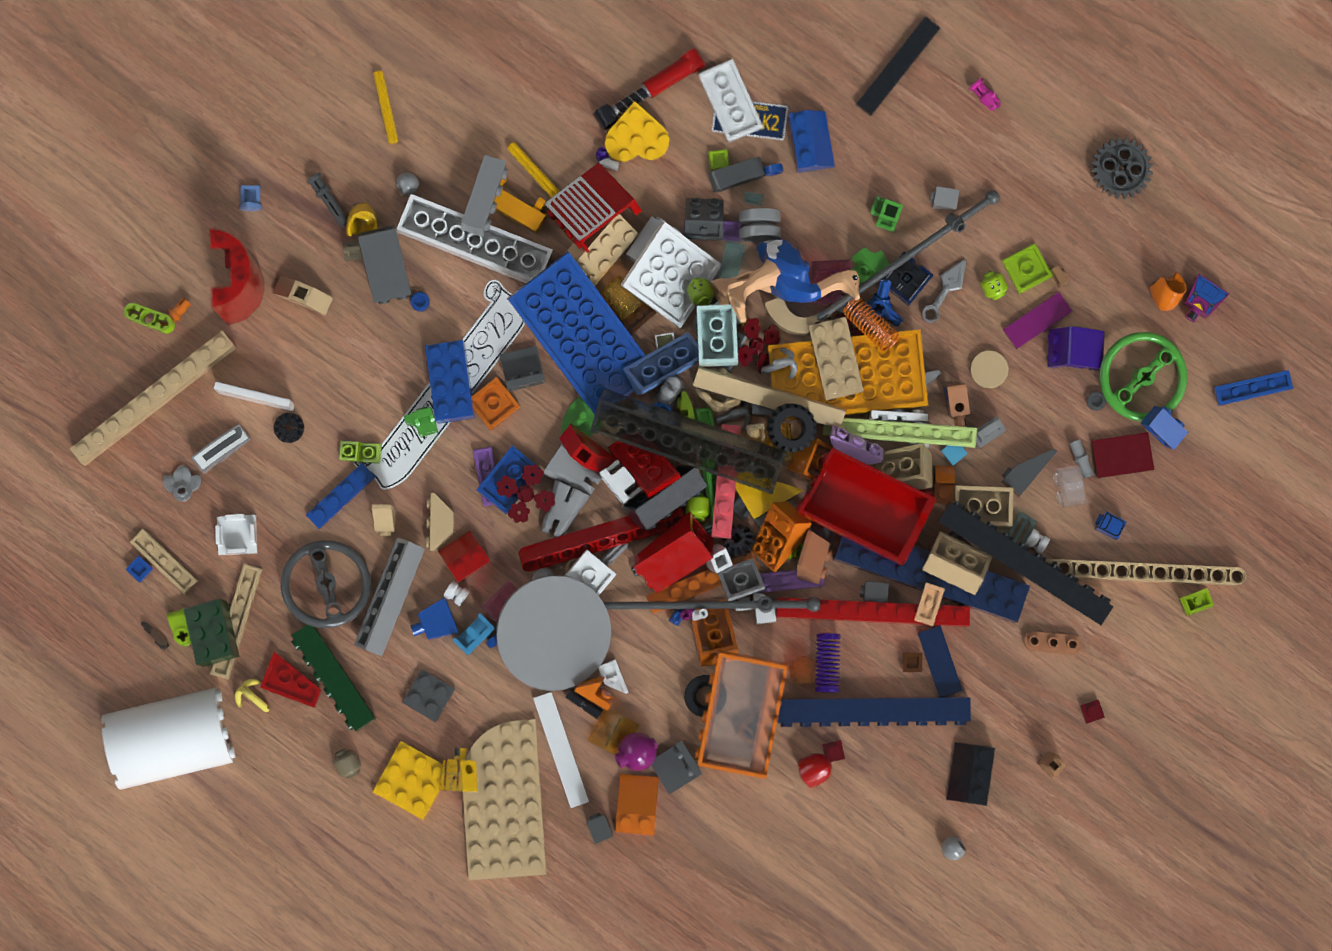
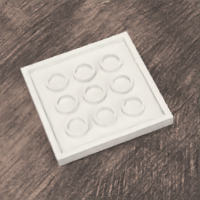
M662 221L626 275L621 286L674 325L681 328L696 306L691 302L687 294V287L690 281L699 277L705 278L711 283L722 264L666 222Z

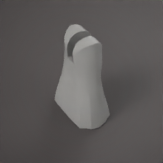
M673 376L667 378L654 397L655 403L660 402L669 405L673 409L677 403L676 397L681 396L682 391L686 389L681 377Z
M563 444L543 471L544 475L588 495H592L595 489L589 483L584 482V479L588 478L596 484H599L602 480L596 471L584 468L570 457Z
M555 480L552 489L555 495L553 499L555 505L546 512L541 531L549 534L554 526L553 523L557 522L559 524L555 529L553 537H558L566 533L577 514L588 501L590 495Z

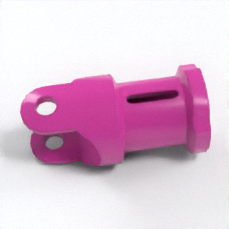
M980 78L969 88L970 91H974L980 98V102L992 111L1000 107V100L996 97L995 92L984 84L983 78Z

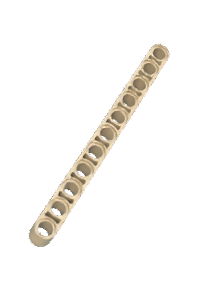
M1064 559L1045 560L1050 566L1052 563L1058 566L1065 564L1068 571L1064 575L1068 576L1070 573L1078 579L1237 586L1246 580V572L1239 567ZM1079 565H1084L1087 568L1085 575H1081L1078 572ZM1100 565L1106 569L1104 576L1097 573V567ZM1118 566H1121L1125 569V575L1123 577L1117 575L1116 569ZM1137 567H1141L1144 570L1143 577L1136 575ZM1156 568L1163 570L1164 575L1162 578L1156 577ZM1175 569L1182 571L1183 576L1181 579H1177L1174 576ZM1195 570H1199L1202 573L1200 580L1194 578L1193 572ZM1214 571L1220 572L1221 579L1219 581L1214 580L1212 576ZM1234 571L1240 574L1238 582L1232 579Z

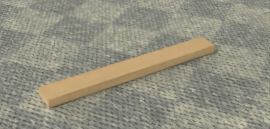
M698 367L693 382L695 387L776 410L778 406L783 404H799L806 407L814 415L813 418L816 422L828 426L841 427L846 413V409L702 367Z

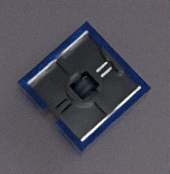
M913 258L882 278H887L891 281L890 292L907 306L911 305L934 276L922 265L920 267L915 264L916 260Z

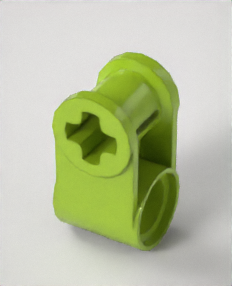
M185 608L167 613V619L175 642L185 647L191 645V640L184 613ZM182 633L188 635L187 637H185L186 641L180 639L182 637Z

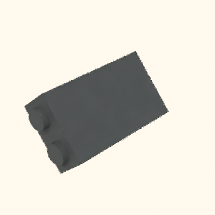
M396 225L358 233L374 303L385 304L390 302L389 299L397 298V300L408 298V295H411V288Z

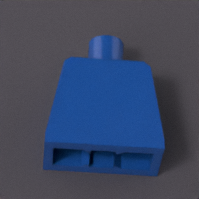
M445 598L418 613L421 622L411 625L414 636L425 633L428 640L459 633Z

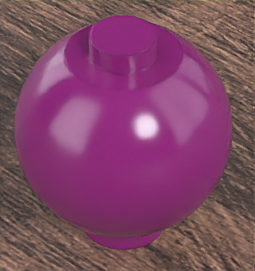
M633 732L621 740L618 753L614 754V758L620 768L626 766L633 771H642L653 764L658 745L653 737L650 738L647 734L641 732Z

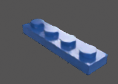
M1289 370L1214 387L1213 389L1217 405L1223 406L1292 390L1293 385Z
M361 463L306 516L318 529H321L376 477Z

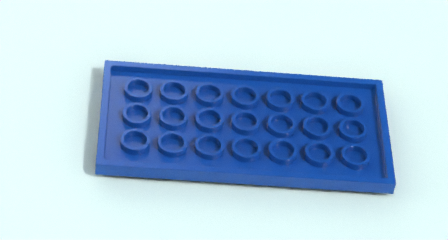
M568 251L507 298L597 419L601 418L634 392L623 368L646 355Z

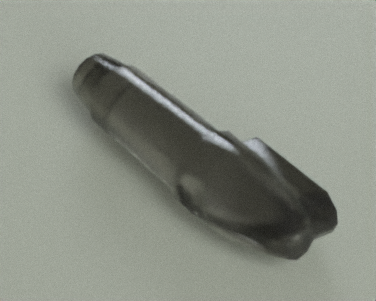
M145 621L141 622L144 630L155 640L154 643L163 651L169 647L167 640Z

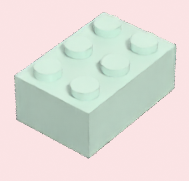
M697 306L699 367L738 365L736 314L732 306Z

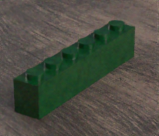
M307 624L291 635L293 637L292 644L297 651L301 649L304 654L302 659L307 666L311 665L315 670L313 672L314 677L318 682H323L325 685L324 692L329 699L333 697L336 702L334 707L339 714L343 713L347 718L345 723L348 728L358 732L374 721L376 717L317 629Z

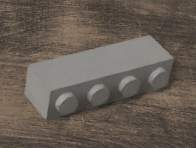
M484 155L461 222V230L483 236L485 231H489L491 225L489 217L491 213H495L497 207L495 199L496 196L500 197L503 186L500 184L502 179L506 180L509 170L506 168V161Z

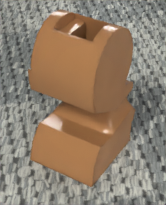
M1050 751L1037 763L1053 779L1066 768L1065 763L1054 752L1051 753Z

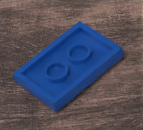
M512 445L476 491L506 515L511 509V505L516 503L519 498L517 493L512 494L510 498L505 497V495L499 496L496 483L501 481V478L506 475L510 479L516 480L515 485L518 489L521 486L527 485L525 480L522 479L523 468L526 465L532 466L535 463Z

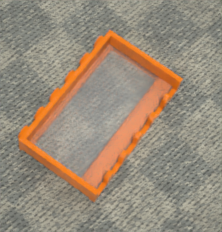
M719 650V654H715L713 666H716L715 673H711L709 684L713 685L712 691L707 692L705 702L709 704L708 711L703 713L702 722H705L704 730L700 729L698 741H702L701 749L697 748L695 760H698L697 766L766 779L788 663Z

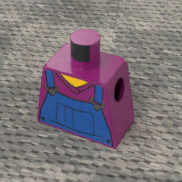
M1198 274L1184 301V305L1190 308L1185 318L1193 323L1199 315L1206 319L1228 297L1229 293L1201 274Z

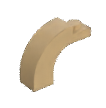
M779 298L764 303V308L771 321L779 329L792 335H811L810 325L826 322L832 318V314L822 321L817 320V314L810 317H798L792 314L787 308L785 301Z

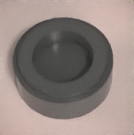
M1095 391L1088 395L1086 404L1089 409L1099 411L1106 405V399L1103 393Z

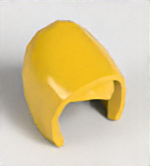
M367 202L359 203L351 209L346 221V235H358L361 232L378 229L377 214Z

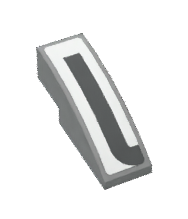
M238 424L205 446L191 458L205 474L249 442L251 438Z

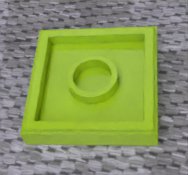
M1035 243L1001 261L1018 294L1053 277Z

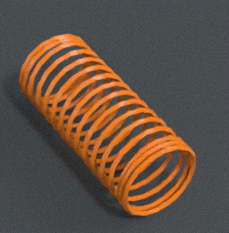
M860 297L857 301L852 299L847 303L843 314L873 344H876L881 351L890 349L896 343L899 333L893 330V327H890V324H887L881 316H878V313H875V310L867 302H864L863 298ZM856 303H858L857 306L852 311H850L853 308V306ZM893 339V341L888 346L882 348Z

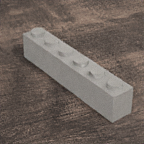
M400 538L396 539L354 646L380 656L383 655L425 548Z

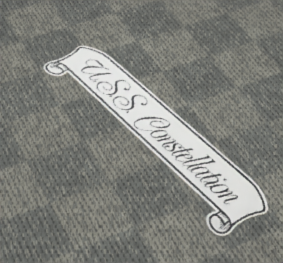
M491 280L485 286L484 297L491 303L462 339L466 347L472 394L500 359V355L504 354L525 325V322L507 300L512 294L497 280ZM430 382L405 415L412 414L416 409L422 407H431L434 413ZM403 416L382 443L380 464H363L376 477L375 480L381 489L393 488L411 475L451 422L437 424L439 433L420 438L417 428L412 425H406ZM353 462V464H354L356 467H358V466L362 463V462Z

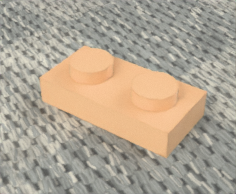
M929 583L925 584L914 621L930 626L934 625L944 588Z

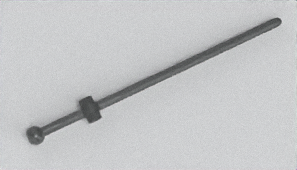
M995 190L988 191L983 200L960 216L952 213L947 215L945 218L947 225L860 284L859 294L951 230L958 233L964 231L966 227L964 221L987 205H994L999 202L1000 196ZM849 294L844 295L818 313L816 316L817 320L822 321L854 298Z
M763 596L758 601L603 602L606 609L759 608L763 613H769L773 608H808L812 612L820 609V599L817 597H810L808 600L772 601L770 597Z

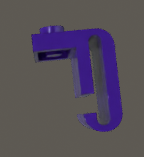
M1081 327L1050 329L1048 335V368L1072 367L1100 370L1104 358L1105 331Z

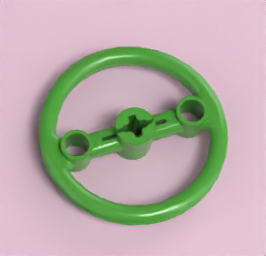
M1150 332L1129 334L1116 341L1104 356L1100 369V385L1109 405L1117 413L1128 419L1142 421L1148 413L1134 412L1127 409L1125 404L1131 401L1132 395L1140 387L1153 384L1156 378L1155 374L1164 365H1169L1174 360L1178 370V384L1173 397L1164 406L1170 411L1174 410L1181 401L1187 386V368L1178 348L1165 337ZM1143 340L1152 341L1162 346V350L1155 354L1154 360L1146 367L1135 369L1132 373V380L1123 388L1117 389L1112 393L1109 383V370L1112 360L1120 349L1132 342ZM1162 353L1167 355L1165 363L1161 360ZM1142 373H1146L1144 376L1146 380L1141 379L1143 377ZM1121 391H1124L1126 393V399L1124 401L1120 399Z

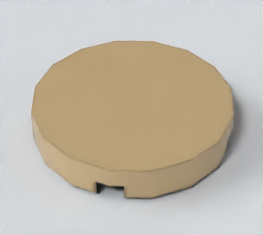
M995 351L981 352L975 356L970 367L973 381L978 386L986 389L997 388L1003 384L1009 370L1005 358Z

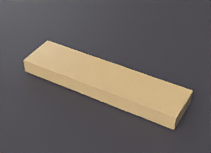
M142 528L131 539L130 543L184 595L198 582L145 529Z

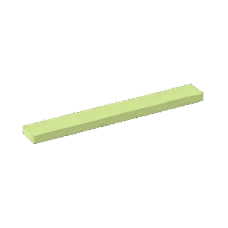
M844 418L841 428H844L847 432L861 436L863 439L976 448L977 428L855 418ZM824 424L823 436H830L832 426Z

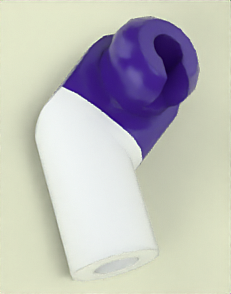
M598 148L596 152L598 162L604 168L618 171L620 162L610 160L606 148Z

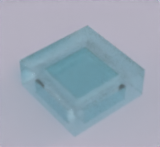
M745 192L743 202L762 205L764 194Z

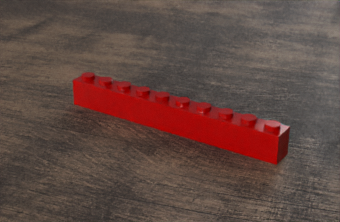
M777 597V599H776V601H801V600H808V599H800V598H780V597ZM820 599V609L816 612H812L808 608H776V618L927 625L914 621L919 604ZM939 605L933 626L969 627L970 607Z

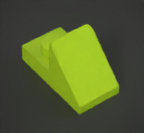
M1208 588L1179 598L1185 616L1214 606Z

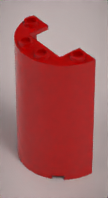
M210 229V249H223L225 252V267L231 269V287H211L212 308L227 325L235 324L250 317L256 308L259 307L265 287L263 274L246 248L235 236L222 230Z
M832 447L830 453L826 452L822 458L821 463L824 465L820 475H815L811 482V486H813L811 492L807 491L803 500H800L796 511H798L799 515L904 566L937 499Z

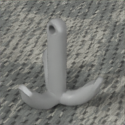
M781 348L780 351L788 357L774 360L772 364L762 367L761 372L762 374H767L790 365L791 371L788 378L790 380L797 373L794 353L790 349Z

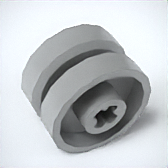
M769 208L740 211L739 223L744 226L739 229V239L746 242H764L781 239V228L776 225L781 221V211Z

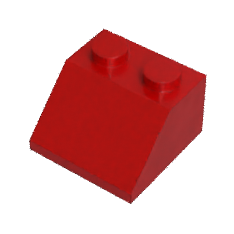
M468 531L438 551L458 583H461L491 563L471 531Z

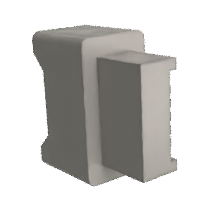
M998 417L993 418L977 429V449L982 448L1006 431Z

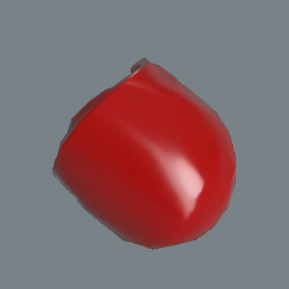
M811 753L797 762L800 777L809 788L819 786L827 781L832 772L831 761L820 753Z

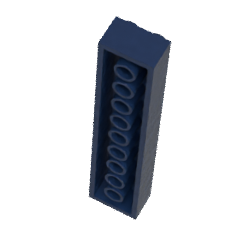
M841 537L834 561L923 591L925 584L929 583L944 588L943 599L1012 623L1019 621L1030 585L987 571L984 580L974 595L922 570L930 553L929 550L914 546L907 561L902 566L852 540Z

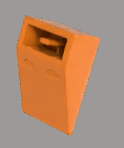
M772 502L755 540V544L752 547V552L773 572H776L803 542L812 523L807 518L799 515L796 508L790 502Z

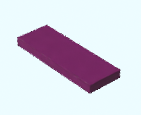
M1058 292L1004 328L1003 331L1013 346L1018 349L1070 314L1072 310Z

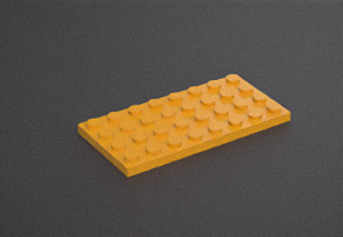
M921 329L897 332L899 333L898 340L886 351H881L866 335L851 337L864 392L826 401L812 341L768 345L770 364L776 359L788 357L780 351L781 348L790 349L794 353V361L797 364V373L790 380H788L791 371L790 365L771 372L772 388L846 409L845 415L866 413L872 410L885 411L928 406ZM893 339L882 348L888 346L893 341ZM789 416L783 421L798 420V418Z

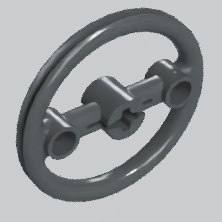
M316 541L299 548L288 559L281 575V593L289 611L303 623L318 628L338 627L353 620L364 609L371 591L370 572L363 558L349 546L335 541ZM325 550L338 551L348 556L357 565L362 576L361 596L356 605L346 614L342 613L341 606L337 603L335 597L336 581L335 577L328 572ZM320 554L323 556V559L317 561L313 556ZM305 555L310 556L311 563L316 569L318 576L316 589L320 595H323L326 605V619L315 618L303 612L295 604L290 594L289 579L296 563ZM323 577L326 583L329 584L328 592L327 587H325V585L323 584ZM336 608L339 612L337 614H330L328 610Z

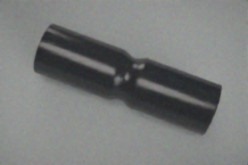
M572 688L565 697L596 719L603 712V709L575 692Z

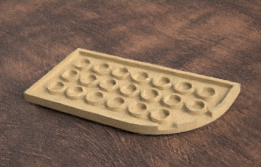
M536 719L502 723L481 735L473 744L466 757V760L476 761L478 792H463L469 880L546 875Z

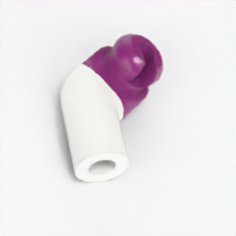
M683 609L680 612V617L685 621L688 619L697 621L706 618L708 615L706 609Z

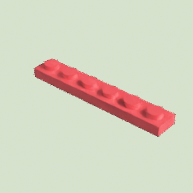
M722 424L711 537L731 539L741 426Z

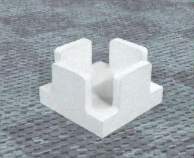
M617 460L607 469L605 468L601 471L600 476L621 504L625 505L640 494L642 489L638 487L630 495L626 494L635 486V479L625 467H622L613 475L610 474L620 465V462Z
M230 514L217 517L215 534L219 556L258 554L256 515Z

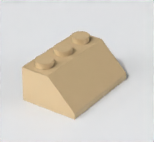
M940 531L922 570L975 595L984 580L993 556Z

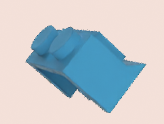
M480 613L478 618L457 639L454 638L453 641L468 656L495 628Z

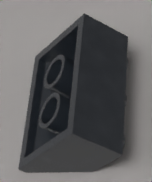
M955 742L946 800L987 806L995 748Z

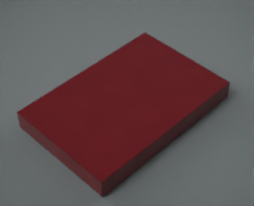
M1148 432L1091 441L1097 479L1155 470Z

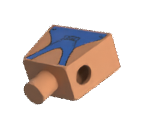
M966 384L944 385L943 390L948 416L954 417L955 426H967L965 415L970 414ZM960 403L961 408L956 411L955 405Z

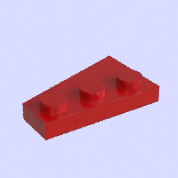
M273 652L260 688L315 708L322 690L276 652Z

